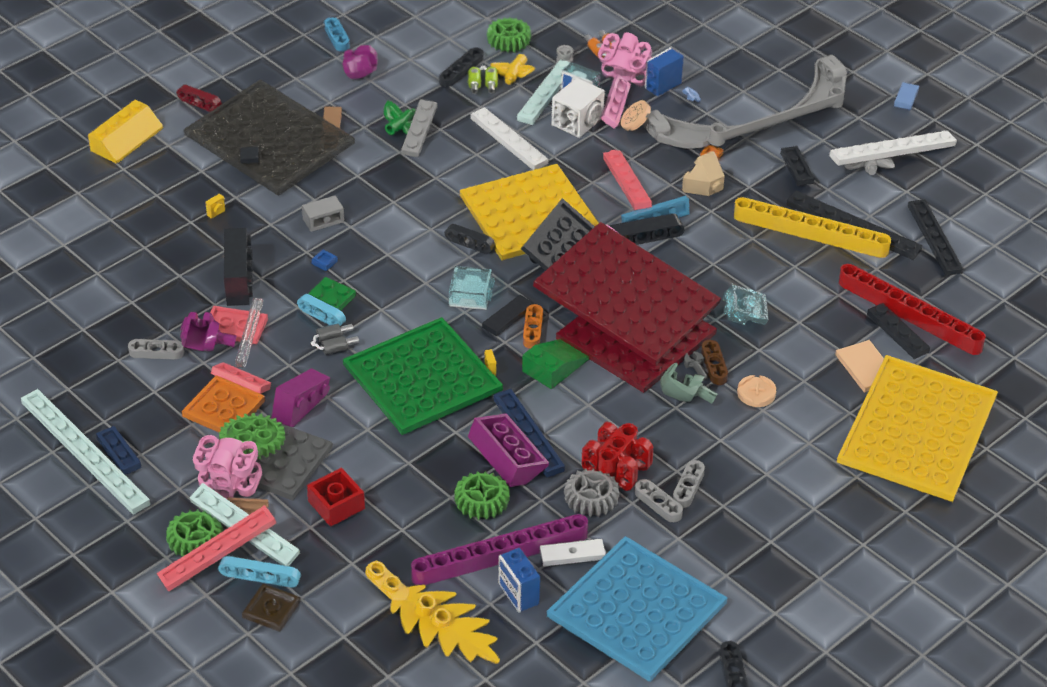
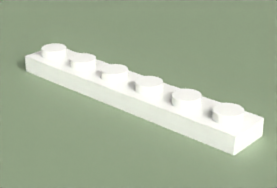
M485 107L471 113V119L532 170L548 165L547 157Z

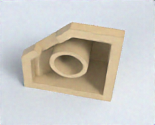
M714 151L698 157L694 162L696 166L691 172L687 171L683 176L682 191L685 193L710 196L722 191L724 187V174Z

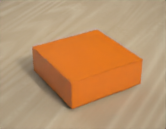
M708 145L700 153V156L714 151L719 160L723 155V149Z

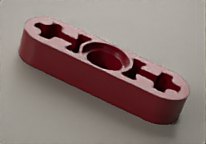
M186 84L176 91L181 101L213 113L222 106V102L217 96Z

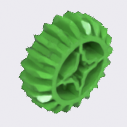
M503 17L502 20L492 21L487 31L488 43L491 44V47H495V50H501V52L513 51L515 53L516 50L521 51L522 48L525 49L529 45L531 38L530 26L523 22V20H517V18L506 19Z
M477 471L474 475L469 473L468 477L463 476L462 480L458 481L455 489V502L458 510H461L463 515L469 514L470 519L474 516L478 520L481 517L487 520L489 516L495 518L496 514L501 515L502 511L506 510L510 500L506 480H502L501 476L495 477L494 472L487 474L486 471L484 473Z
M189 509L188 513L181 512L180 516H174V521L169 522V527L166 530V539L171 551H174L176 555L181 554L183 557L223 532V527L216 517H212L205 510L200 512L197 509L196 512H192Z

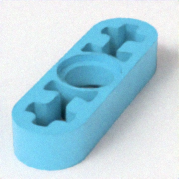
M304 294L297 300V305L303 312L328 325L338 323L341 326L346 321L342 311L309 294Z

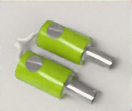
M485 66L470 68L468 72V85L472 89V93L476 94L481 86L482 69L485 70V85L489 88V93H494V88L498 85L497 69L494 67L485 68Z

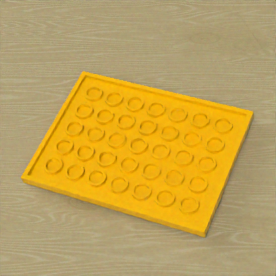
M886 355L837 457V463L953 502L998 391Z

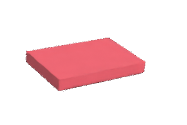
M213 306L210 312L215 321L220 323L218 329L220 332L237 335L236 341L251 344L258 343L268 321V314Z

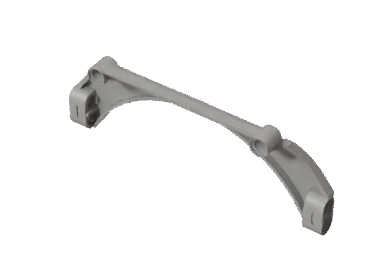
M834 55L819 58L815 62L813 84L809 92L798 104L789 110L742 125L725 126L722 123H713L710 126L688 123L662 115L658 110L650 111V114L647 113V119L642 125L657 142L681 148H701L709 144L721 146L725 143V140L770 128L828 107H841L843 105L847 72L844 65Z

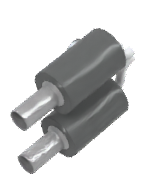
M337 323L317 328L311 345L323 350L324 354L328 355L347 350L348 345L359 343V338L356 336L346 339L345 336H342V333L353 331V325L349 324L340 327ZM316 338L318 339L319 343L321 342L322 347L316 344Z

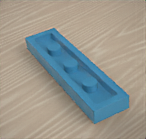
M683 196L652 205L650 208L622 214V223L667 214H677L679 217L689 215V198Z

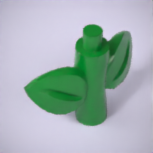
M388 100L384 106V116L389 121L385 125L386 132L393 135L402 129L407 134L416 110L414 108L411 110L406 109L402 113L395 103Z

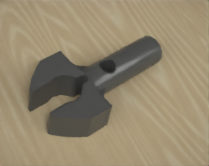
M693 351L694 359H691L688 353H686L684 358L685 367H693L698 375L704 376L703 381H705L708 376L701 364H704L703 355Z

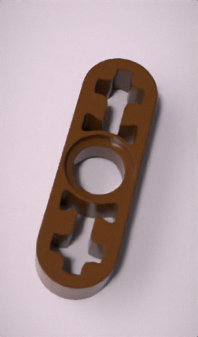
M706 340L702 343L701 353L704 357L710 381L715 385H723L727 382L728 370L720 346L714 340ZM715 360L718 361L719 364H712L710 363V361Z

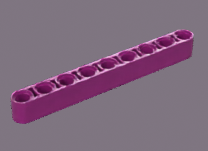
M581 514L572 515L417 558L411 564L412 582L415 585H428L499 565V555L519 547L525 556L529 557L540 554V546L584 541L588 536V519Z

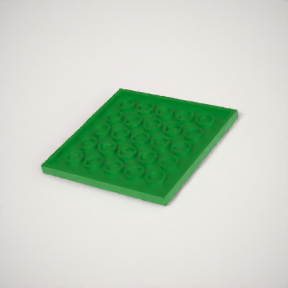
M442 317L343 359L345 368L401 435L503 391V384Z

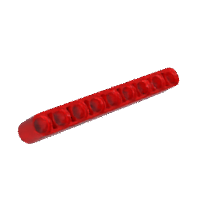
M852 264L841 266L839 285L844 289L875 305L884 303L896 316L969 354L979 355L982 353L985 334L981 330Z

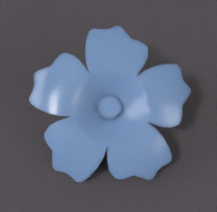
M690 87L683 89L682 92L687 95V100L700 102L699 94Z

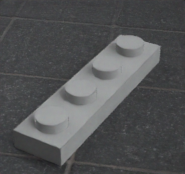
M420 99L401 149L403 155L419 157L437 109V102Z

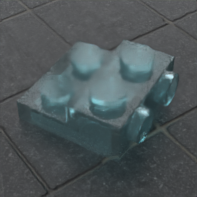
M734 284L724 292L723 301L726 302L724 314H727L728 320L743 325L748 320L763 325L767 323L766 294Z

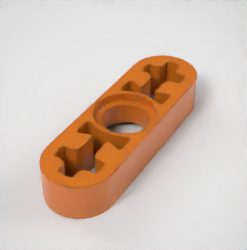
M537 304L529 305L526 308L523 345L529 349L534 345L540 344L543 308ZM529 325H537L538 327L530 328Z

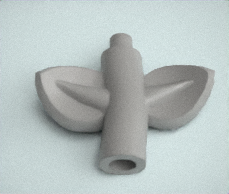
M890 157L845 164V169H856L865 166V171L870 175L876 173L877 166L887 169L895 167Z

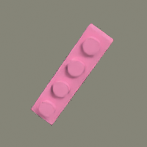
M620 75L613 79L601 117L612 128L619 124L631 86Z

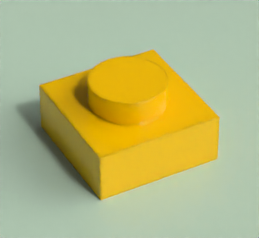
M221 194L206 201L207 216L211 219L225 211L224 196Z

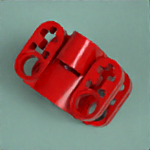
M605 422L598 429V440H589L582 448L581 464L583 469L586 468L588 471H592L594 468L595 471L609 474L610 477L615 478V482L618 483L620 488L629 491L637 482L638 470L646 471L652 465L653 444L643 437L637 440L638 428L634 424L626 423L617 428L613 423Z

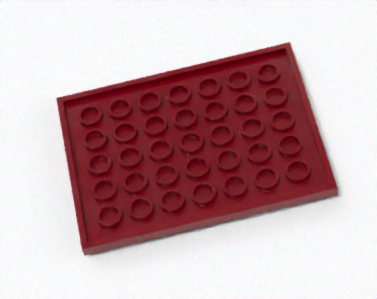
M602 222L598 223L533 283V287L655 366L721 300L719 296Z

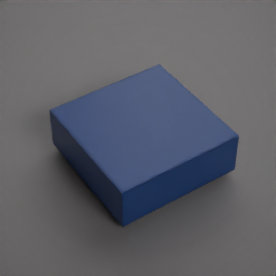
M322 250L311 261L313 265L327 271L338 262L337 256Z

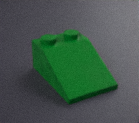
M561 339L534 345L523 354L522 372L552 390L588 361L589 356Z

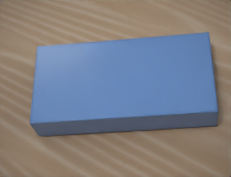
M903 82L894 106L911 110L919 86Z

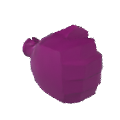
M361 45L354 52L352 49L344 52L343 68L345 74L350 79L368 76L377 69L378 57L373 47Z
M190 312L188 317L184 318L180 329L182 346L197 351H213L217 343L234 347L237 335L220 332L218 330L220 323L215 321L210 312H205L203 319L198 318L196 312Z

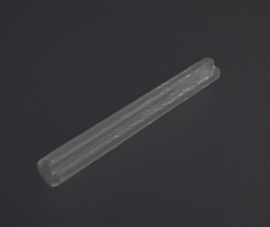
M255 297L252 301L235 359L236 367L244 368L246 366L263 306L262 298Z

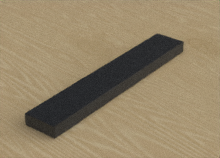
M925 199L908 201V208L944 275L963 274V267Z

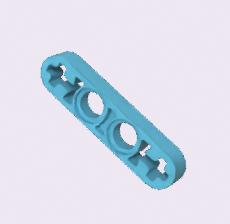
M230 556L223 557L218 568L219 572L227 577L285 587H296L301 577L299 570L294 567Z

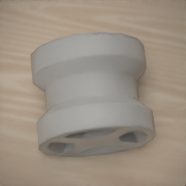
M568 45L559 46L557 48V63L559 60L572 63L573 48Z

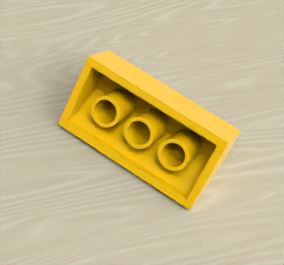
M134 100L88 134L90 150L117 164L162 130L163 125L148 105Z

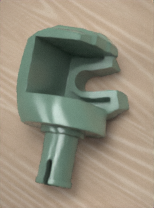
M677 363L672 364L661 377L660 385L662 392L679 401L691 402L693 397L697 395L712 404L718 394L703 386L704 376L695 374L693 377L686 374L683 384L677 381L678 373L675 372Z

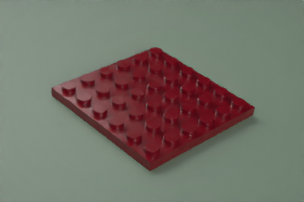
M579 316L558 331L556 339H561L589 356V360L644 393L661 379L672 364L677 363L679 365L684 361L686 353L690 356L693 351L702 346L704 341L710 340L716 335L717 328L702 320L656 366Z

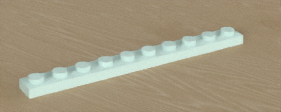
M38 389L21 398L22 404L133 515L150 505V499Z

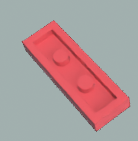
M224 362L212 367L211 374L220 376L259 394L270 390L271 382Z

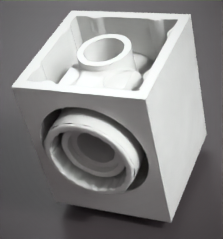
M575 78L552 97V125L580 138L601 120L604 110L605 90Z

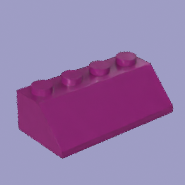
M507 413L474 418L468 438L499 475L506 480L509 487L527 484L548 467L549 462Z

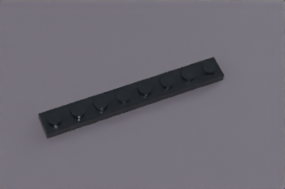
M795 191L787 199V206L803 213L887 234L891 238L889 250L911 260H914L922 251L923 245L801 192Z

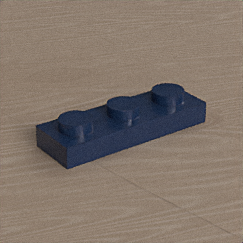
M115 426L96 433L97 440L124 475L142 468L140 460Z

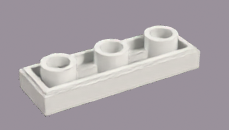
M602 539L540 546L543 566L601 560L606 555Z

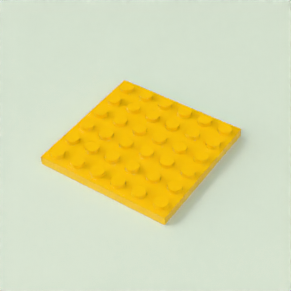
M558 164L460 190V197L484 234L494 240V250L501 261L526 254L521 250V247L562 198L592 225L596 226L598 224V221Z

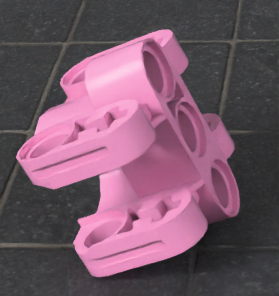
M615 33L608 34L598 53L599 60L602 62L601 69L603 75L609 78H615L617 75H620L629 83H634L637 86L645 85V78L638 81L636 77L638 75L646 77V61L652 58L650 44L647 42L639 43L637 37L631 33H624L622 39H619V36ZM604 53H607L605 59L602 58V55ZM607 66L614 68L611 72L605 71Z
M212 435L201 438L193 456L195 469L200 471L198 475L199 486L204 483L226 499L227 497L233 498L236 491L243 497L252 496L256 492L262 477L261 465L256 462L258 457L256 444L252 441L241 442L233 438L217 439ZM207 443H214V444H215V445H214L213 447H211V448H205V447H204L205 444H207ZM246 449L254 450L251 454L243 453ZM253 468L258 469L257 472L251 473Z

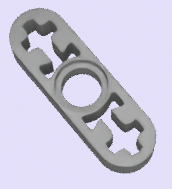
M134 339L128 344L129 355L133 358L180 359L185 353L182 343L174 340ZM153 348H161L159 351H152Z
M692 460L687 463L673 493V499L681 504L683 508L690 506L704 476L705 466L698 460ZM692 482L694 485L685 486L683 483Z
M642 479L636 482L635 495L669 522L681 520L683 512L681 504L650 480ZM656 498L663 499L664 502L656 503L653 500Z

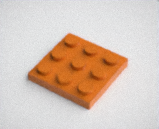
M216 375L182 410V417L216 432H221L220 428L224 427V422L229 423L230 418L236 420L237 415L242 418L245 413L248 416L255 413L265 402V396Z

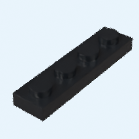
M884 303L868 309L867 315L913 359L929 353L930 346Z

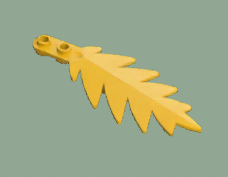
M374 561L368 564L365 570L367 578L392 600L390 605L391 613H395L400 608L401 622L406 634L412 631L419 620L420 636L425 647L430 645L438 633L439 643L447 657L450 656L458 644L461 652L470 662L477 655L490 662L499 663L500 659L489 647V645L497 641V637L473 632L487 625L489 619L458 618L475 609V604L440 605L454 598L456 592L431 591L420 593L426 588L425 585L406 587L398 577L386 569L383 563Z

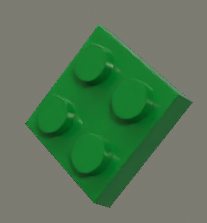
M325 277L308 294L341 311L356 297V290Z

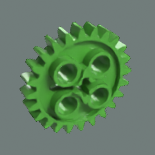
M245 413L242 418L237 415L236 420L230 418L229 423L224 422V427H221V432H219V439L233 438L241 442H254L258 450V459H261V455L268 457V453L275 454V450H280L285 440L284 427L281 426V422H277L276 418L270 420V415L264 418L262 413L259 416H255V413L248 416ZM246 449L243 453L251 454L254 450Z

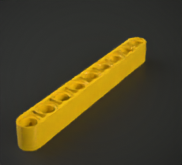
M742 197L735 200L734 218L740 222L878 258H885L889 255L891 238L887 234Z

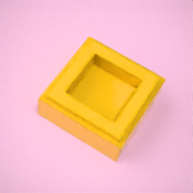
M492 349L485 350L484 364L496 376V360Z

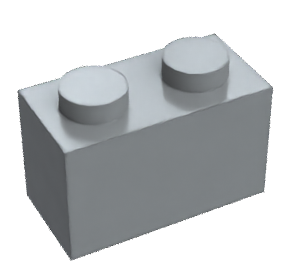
M336 196L302 205L303 220L311 232L344 222V208Z

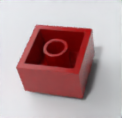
M343 468L307 485L308 502L330 527L365 509L364 491Z

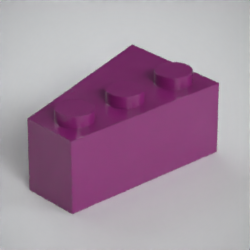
M311 368L276 387L271 419L276 418L277 422L293 428L328 394L330 377Z

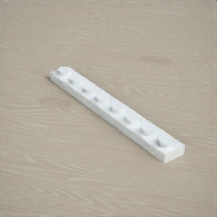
M941 131L830 150L829 156L839 166L952 147L956 145L957 140L948 131Z

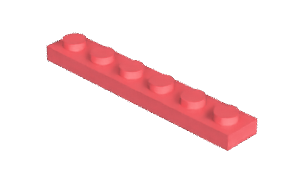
M611 150L603 153L605 163L633 209L638 210L652 207L651 199L621 151Z
M264 505L158 572L157 575L169 592L277 524V522Z

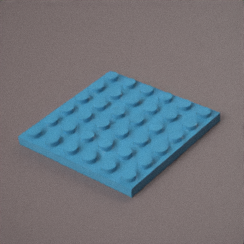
M625 536L547 610V617L651 682L727 604L728 598Z

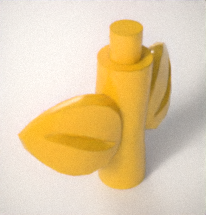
M518 54L511 64H490L491 67L497 69L499 75L505 76L506 84H511L515 82L517 77L522 78L535 70V67L525 65L527 57L523 54Z

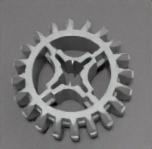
M585 468L583 472L577 471L576 475L571 474L564 488L565 500L568 503L569 509H573L575 513L580 512L581 515L588 514L589 517L592 515L599 517L600 513L606 515L608 511H612L618 503L620 493L618 483L615 482L614 477H610L606 473L603 474L601 471H595L594 468L592 471H588Z

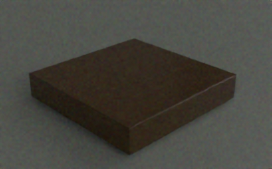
M263 583L242 612V618L281 632L300 604L301 599L297 595Z

